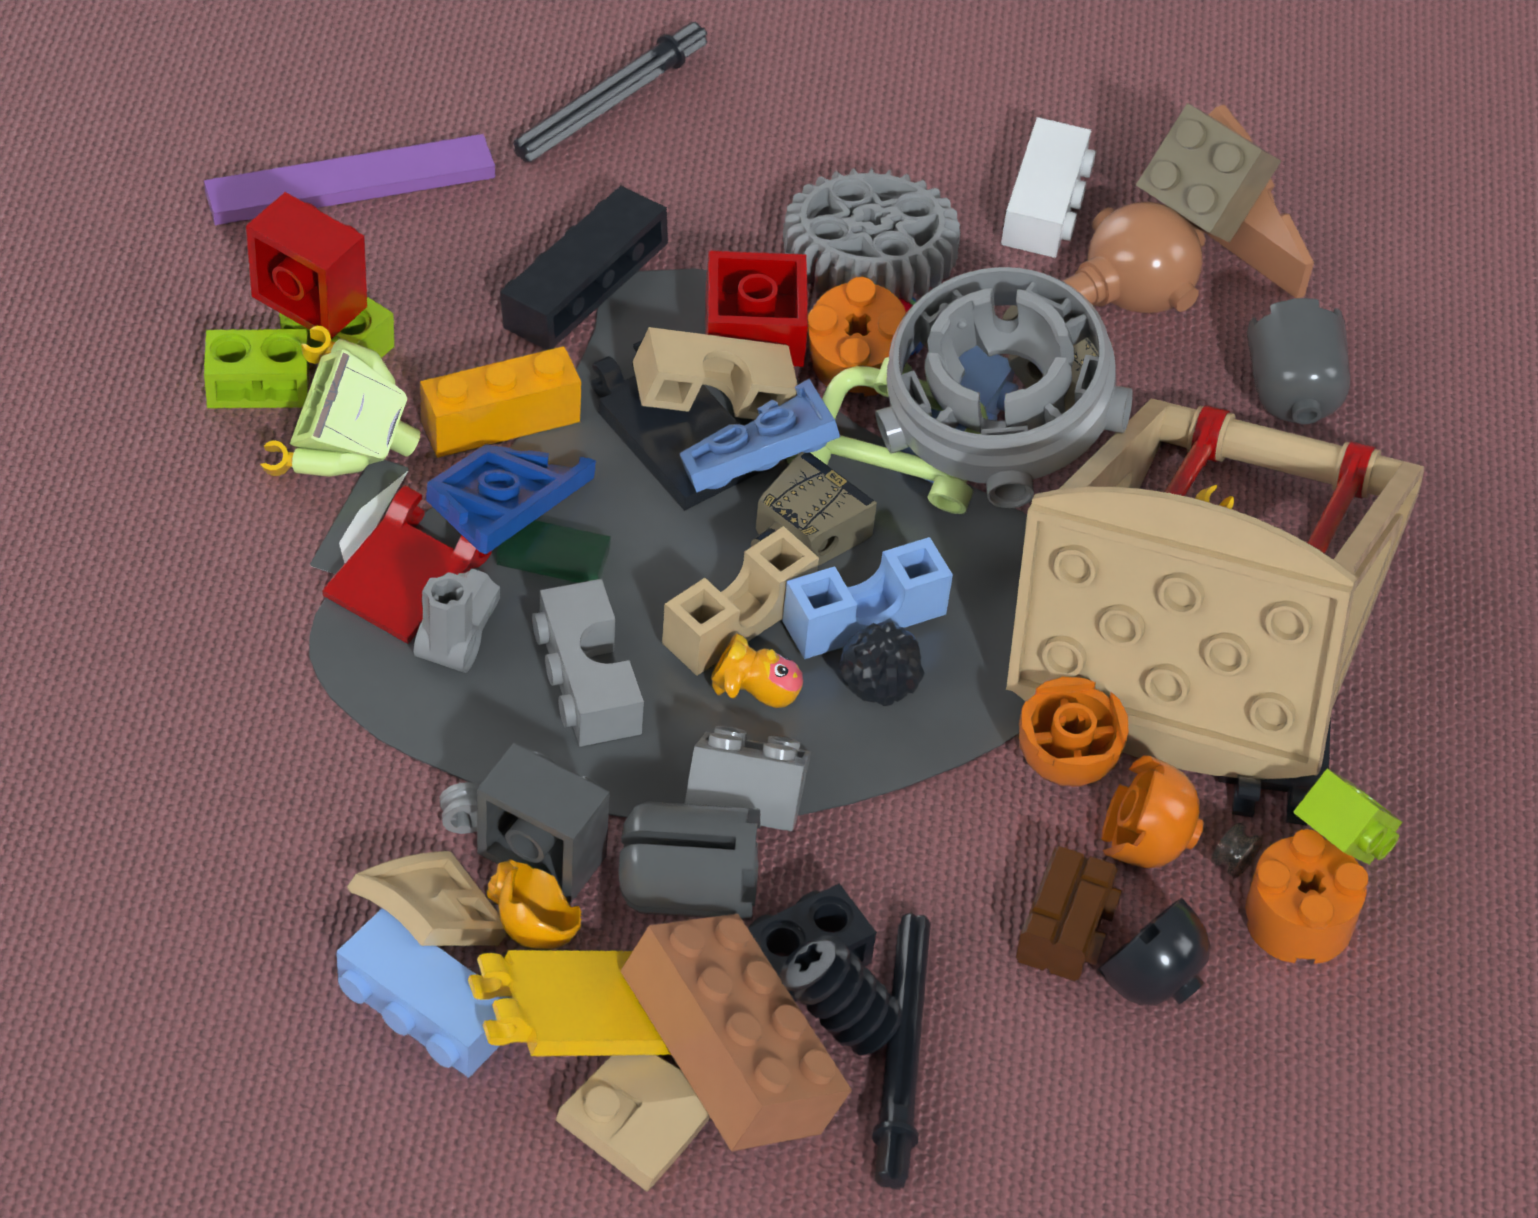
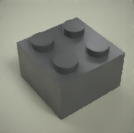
M513 743L477 788V854L496 864L512 859L520 863H526L533 868L544 870L556 878L566 900L572 903L607 856L610 792L603 789L595 780L586 776H578L556 765L545 754L531 752Z

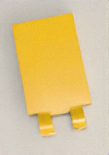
M508 950L505 958L497 953H486L479 955L477 959L482 975H470L468 978L473 997L476 999L488 1000L495 997H512V999L495 1000L492 1007L497 1020H485L483 1023L487 1041L491 1045L501 1046L513 1042H527L531 1056L672 1055L621 973V969L633 951Z

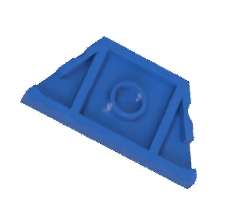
M485 444L427 482L426 501L479 552L487 554L594 479L596 461L580 457L579 463L574 467L548 464L549 453L517 451L509 447Z

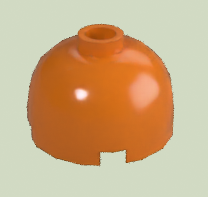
M1061 677L1046 681L1038 686L1035 695L1029 698L1028 701H1025L1019 720L1020 749L1029 766L1044 780L1059 786L1080 787L1094 783L1114 769L1126 745L1129 733L1128 714L1117 696L1111 692L1110 697H1108L1103 692L1095 689L1096 682L1086 678Z
M1143 755L1129 768V771L1137 774L1130 787L1119 783L1112 797L1102 829V840L1107 843L1112 841V846L1103 850L1106 856L1125 864L1141 868H1157L1170 863L1178 858L1186 848L1190 850L1197 844L1203 830V820L1198 818L1200 802L1197 791L1188 777L1169 763L1152 756Z

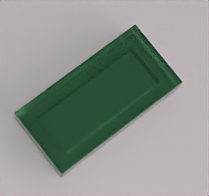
M534 520L500 544L497 551V565L578 583L597 580L601 577L610 550L611 536Z

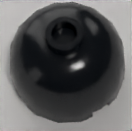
M1181 897L1143 927L1128 943H1125L1098 968V971L1121 996L1138 1005L1156 1006L1171 997L1180 1005L1205 983L1198 974L1209 961L1210 941L1206 927L1196 912Z

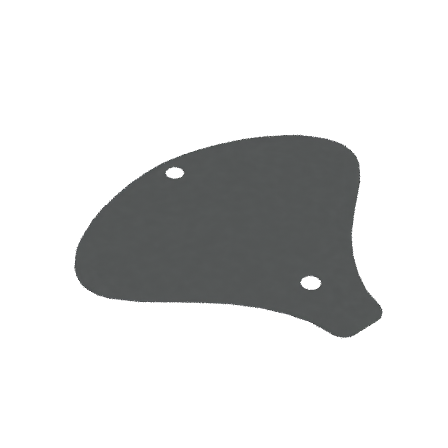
M707 270L638 271L598 307L595 331L576 369L581 379L580 422L519 437L509 447L517 451L531 450L549 453L548 464L574 467L579 463L580 457L590 458L596 461L594 479L494 548L486 562L480 567L475 568V570L487 573L490 579L500 586V599L482 630L479 651L470 670L467 673H463L414 656L416 635L407 644L328 598L324 599L314 616L309 636V658L317 679L329 697L376 739L400 752L467 782L481 785L512 744L515 743L531 752L545 754L556 765L578 776H586L595 780L603 789L610 792L609 815L628 818L635 806L648 801L684 804L694 746L705 732L714 733L715 726H726L744 730L747 732V740L764 743L768 742V736L795 739L800 741L799 749L811 751L798 816L854 804L908 787L962 766L1003 745L1019 734V720L1025 700L1013 691L1006 690L1027 515L1016 508L994 506L989 502L987 493L971 485L969 486L973 490V495L966 512L963 514L949 513L937 508L928 500L933 483L916 476L831 454L828 466L875 500L877 506L873 535L864 542L818 566L817 572L835 566L846 586H855L875 574L881 564L883 551L930 537L953 574L946 615L904 628L912 633L919 643L920 665L925 672L924 677L913 694L908 693L906 697L898 702L894 701L892 705L882 706V704L877 702L863 701L851 692L848 682H845L841 675V670L838 669L840 657L843 653L842 648L804 659L784 625L783 619H781L748 641V645L755 651L763 648L773 649L775 653L797 663L802 672L803 686L793 703L782 708L769 707L759 702L745 690H739L735 698H730L726 691L720 696L714 692L711 679L716 664L697 676L662 644L665 603L703 578H706L720 592L725 590L736 579L743 566L744 552L751 548V541L759 535L756 530L758 501L761 495L788 467L789 463L786 458L782 459L774 467L764 470L684 511L598 413L599 399L602 397L591 386V381L599 377L592 368L593 363L608 356L612 357L620 367L624 380L635 375L632 361L637 352L634 350L633 344L643 340L649 327L705 334ZM705 385L740 425L745 426L754 421V419L735 417L733 405L728 396L715 387ZM838 411L835 421L840 435L886 447L883 438L859 426ZM433 507L425 512V516L415 527L453 549L456 548L461 534ZM602 579L615 616L614 652L596 655L590 659L604 664L630 660L644 701L642 734L579 747L573 726L565 728L563 725L558 702L562 692L559 685L551 686L545 665V655L549 654L546 644H537L533 631L532 614L538 613L540 610V590Z

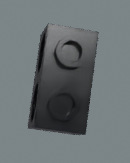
M840 883L822 892L818 890L809 892L801 897L795 905L775 915L765 914L760 916L748 927L751 935L780 979L784 963L797 948L813 938L826 935L841 939L848 946L849 951L861 960L862 965L867 966L872 963L877 933ZM822 929H831L836 932H826ZM780 952L788 954L789 956H778L773 953ZM787 989L794 1001H798L794 997V991Z

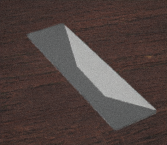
M387 460L368 464L310 563L312 567L336 574L377 527L409 470L408 467Z

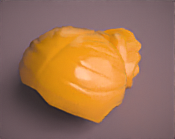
M512 859L498 864L496 874L491 877L488 883L487 897L498 905L500 921L511 939L521 946L534 949H553L570 942L581 928V909L579 906L572 907L568 904L556 878L544 870L533 868L526 863H520Z

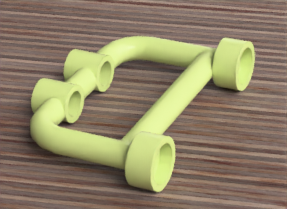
M889 357L884 359L880 369L870 366H855L844 369L833 377L824 392L822 400L834 419H836L846 393L853 387H871L881 395L889 398L887 388ZM905 364L902 374L912 371L909 364ZM918 379L931 408L944 411L933 397L928 382ZM980 402L982 417L988 419L986 409ZM969 428L965 429V432L981 434ZM840 435V438L827 442L823 448L810 452L826 465H828L831 454L934 481L928 495V500L937 508L949 513H965L973 495L972 488L966 484L967 480L948 475L929 465L919 456L901 451L890 454L886 447ZM798 454L786 458L787 462L790 464Z

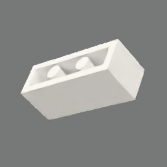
M1037 117L1007 207L1001 245L1056 258L1061 240H1071L1077 213L1070 211L1071 208L1080 209L1086 182L1080 179L1081 176L1090 178L1096 155L1095 150L1088 149L1091 135L1090 129Z

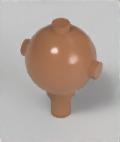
M1136 202L1122 206L1117 210H1114L1112 207L1105 208L1097 214L1092 222V228L1095 232L1088 249V261L1083 262L1073 276L1063 280V282L1081 293L1093 306L1102 307L1113 303L1123 309L1140 313H1156L1175 308L1178 312H1183L1195 303L1199 295V291L1195 286L1202 269L1203 257L1201 247L1205 244L1204 232L1201 227L1192 221L1189 222L1183 215L1169 206L1160 203Z

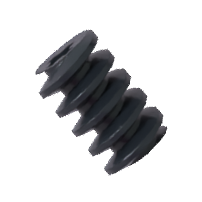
M826 935L813 938L797 948L784 963L780 974L781 983L790 991H794V997L803 1005H807V1011L820 1020V1025L828 1032H832L833 1038L840 1045L851 1046L854 1053L863 1056L883 1047L896 1033L901 1024L902 1015L899 1002L887 992L885 986L875 979L874 974L862 965L861 960L849 951L848 946L838 937Z

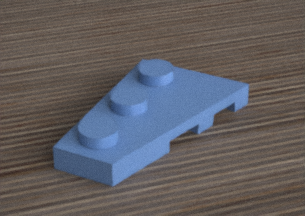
M810 379L795 386L797 396L778 406L776 401L771 400L757 408L759 416L745 426L729 424L679 453L685 471L696 492L704 489L721 488L735 477L754 470L764 471L770 469L782 459L801 452L817 451L823 448L827 442L840 438L834 417Z

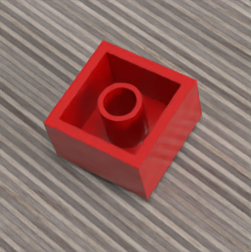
M287 192L280 195L246 225L251 296L309 330L317 325L323 326L330 333L331 339L367 308L365 237L355 228L335 220L319 211L314 205L303 202Z
M708 250L705 291V335L788 345L793 366L804 367L808 331L806 254Z

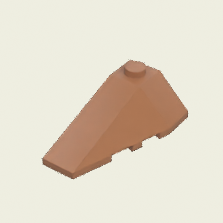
M1225 105L1217 106L1208 114L1252 142L1249 134ZM1270 178L1230 243L1210 234L1204 229L1202 230L1295 298H1301L1305 296L1314 261L1288 213H1279L1271 192L1275 185Z

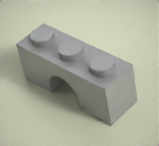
M602 579L540 590V610L538 613L532 614L533 631L537 644H546L549 654L545 655L549 682L551 686L559 685L562 692L558 702L564 727L573 726L579 747L641 735L644 701L630 660L604 664L590 659L596 655L614 652L615 616Z

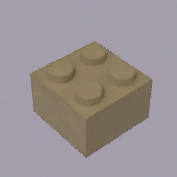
M1187 103L1136 186L1210 234L1230 243L1281 163V160L1210 115Z

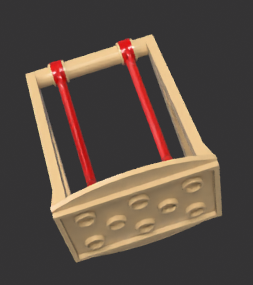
M1151 398L1129 420L1124 433L1116 432L1058 490L1035 494L1032 499V504L1028 508L1006 690L1013 691L1023 700L1028 701L1029 698L1035 695L1036 688L1046 681L1061 677L1086 678L1096 682L1095 689L1103 692L1108 697H1110L1111 692L1117 696L1127 712L1129 733L1126 745L1122 751L1126 754L1141 758L1143 755L1152 756L1178 769L1215 776L1237 778L1238 775L1256 779L1317 776L1322 766L1332 708L1418 497L1424 466L1381 456V451L1373 446L1352 441L1350 443L1345 442L1341 446L1236 420L1235 414L1228 410L1208 405H1200L1196 410ZM1162 442L1187 448V455L1164 492L1139 489ZM1225 458L1328 483L1335 490L1307 543L1286 531L1254 517L1185 496L1202 467L1204 468L1209 460L1223 462ZM1370 495L1378 496L1336 557L1332 559L1325 553L1353 498L1368 499Z

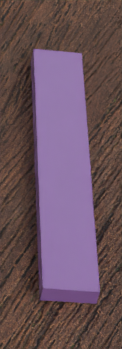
M483 134L208 179L204 180V187L214 225L254 219L284 192L303 202L310 203L316 208L491 179L495 178V165Z

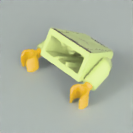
M318 325L310 329V337L324 344L319 348L301 344L304 358L310 363L319 365L290 441L291 445L298 448L294 452H288L286 446L279 441L267 442L264 445V449L269 452H280L283 454V458L276 465L260 464L263 470L271 476H281L290 467H293L295 473L332 477L361 472L368 464L383 461L388 455L389 449L405 457L410 456L419 442L420 430L400 421L407 402V395L395 385L394 377L379 354L374 350L343 339L333 342L326 328Z

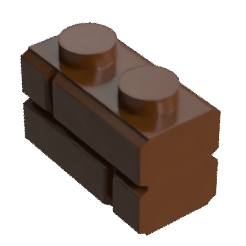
M1062 846L1054 847L1020 935L1016 959L1019 963L1042 971L1048 969L1051 974L1074 982L1080 980L1086 962L1097 965L1107 933L1098 931L1102 919L1113 922L1123 890L1113 887L1118 870L1115 864L1092 856L1085 858L1083 853Z

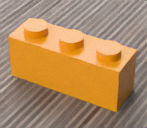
M565 346L423 380L420 381L421 423L437 458L482 447L485 444L490 445L580 422L581 379Z

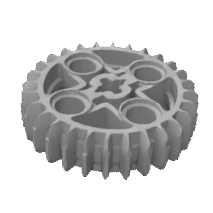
M872 167L868 173L858 174L853 168L850 174L846 176L835 171L831 180L820 176L817 178L816 185L806 184L803 187L802 193H797L793 196V202L787 206L785 224L783 225L785 254H806L807 284L815 282V289L818 293L848 283L855 277H865L872 280L874 284L886 288L896 297H901L906 302H909L913 292L924 296L928 292L929 287L935 288L941 284L942 279L949 278L952 268L956 266L960 242V223L957 219V211L951 208L948 198H940L939 189L927 190L924 180L916 183L910 182L909 174H905L901 178L895 177L890 169L886 174H875Z

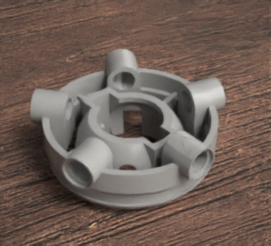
M995 267L967 272L949 279L927 292L908 310L895 331L889 352L887 388L890 406L875 411V416L881 436L890 454L910 447L926 463L948 475L967 481L986 483L987 498L994 506L1016 508L1029 503L1033 499V479L1051 474L1076 460L1091 447L1103 430L1124 433L1131 413L1133 391L1132 388L1116 386L1114 351L1105 325L1096 309L1081 293L1065 282L1047 274L1023 268ZM1016 305L1018 317L1009 321L1002 320L996 316L994 306ZM1088 338L1098 351L1099 357L1085 355L1074 392L1075 404L1065 412L1064 398L1072 382L1073 345ZM920 342L929 351L925 359L926 380L933 397L944 410L939 413L936 419L932 417L931 405L915 371L902 374L907 360ZM975 346H978L988 356L1011 354L1028 359L1043 374L1042 379L1025 390L1020 389L1005 393V420L996 421L983 418L980 407V393L961 385L965 369L959 357ZM960 424L981 434L964 432L955 428Z

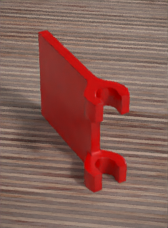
M405 485L393 498L384 519L323 588L322 593L329 600L409 644L417 634L423 620L422 591L429 578H438L448 572L456 575L469 572L470 569L483 565L492 551L487 554L479 552L462 535L456 548L453 549L415 528L425 516L424 510L417 506L423 498L422 494Z

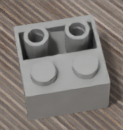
M715 726L714 733L705 732L694 746L684 804L760 809L761 826L793 831L797 821L811 751L799 749L800 741L787 737L768 736L767 743L747 740L746 731L732 727Z

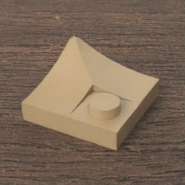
M451 851L421 853L382 863L357 873L347 886L351 893L374 902L395 917L421 946L499 945L507 935L500 921V914Z
M612 1055L560 1107L556 1117V1121L647 1192L675 1162L710 1119L709 1114L682 1070L664 1061L657 1055Z

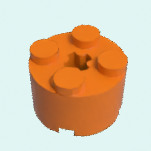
M855 277L848 283L830 289L815 303L808 315L810 353L814 372L826 387L833 377L844 369L855 366H870L880 369L884 359L889 357L893 336L906 314L904 306L892 292L874 284L869 278ZM856 386L848 391L854 393L864 392V396L880 394L874 388L867 386Z
M1299 830L1294 836L1273 843L1263 852L1257 863L1246 898L1247 927L1251 937L1265 952L1285 962L1295 963L1297 958L1315 959L1313 964L1332 960L1344 951L1352 938L1366 898L1369 879L1367 871L1358 864L1352 855L1350 856L1342 852L1315 830Z

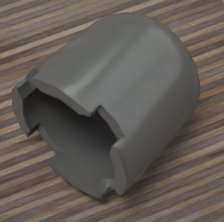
M1294 298L1270 305L1271 314L1261 318L1259 321L1256 320V317L1252 318L1247 329V340L1256 392L1263 408L1277 419L1299 424L1314 423L1337 411L1347 399L1351 379L1344 317L1338 308H1334V312L1320 308L1319 300L1314 298Z

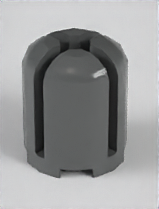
M652 801L635 806L623 824L621 841L624 844V848L620 851L619 886L628 906L640 914L695 918L739 914L742 921H753L752 906H755L759 865L756 837L757 829L761 828L760 809Z

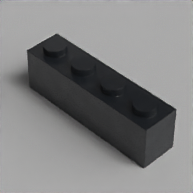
M620 185L606 199L599 201L594 209L578 224L570 227L564 236L546 252L539 254L535 261L517 278L510 280L500 292L503 328L545 350L553 349L668 244L667 207Z

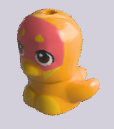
M737 633L725 648L711 676L712 686L717 695L720 696L726 691L730 698H735L739 690H745L759 702L773 708H782L793 703L803 686L802 672L797 663L775 653L773 649L763 648L755 651L748 645V641Z

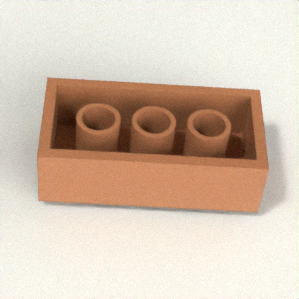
M739 914L648 926L621 969V973L731 1152L821 1135L852 1089L786 987L781 983V979Z

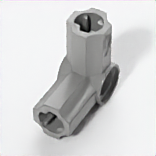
M470 569L469 572L459 573L458 575L448 572L438 578H429L422 591L423 620L415 638L414 656L467 673L478 654L482 630L500 599V586L495 584L487 573L475 569Z

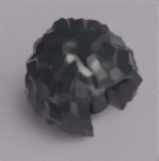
M872 623L866 629L858 631L842 648L843 653L840 657L838 668L841 670V675L845 682H848L849 689L853 694H856L863 701L877 702L882 704V706L892 705L894 701H900L908 693L913 694L925 674L920 665L921 655L917 639L912 633L906 631L903 627L896 626L894 623H886L882 626Z

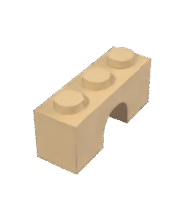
M649 327L633 359L642 406L689 412L701 386L709 385L721 390L728 396L733 405L735 417L756 420L759 416L757 408L771 400L776 401L778 406L794 398L797 394L795 386L798 383L788 345Z
M784 526L744 552V561L740 573L722 592L706 578H703L665 603L662 644L698 676L719 661L725 648L736 633L750 641L783 619L787 581L817 572L819 557Z

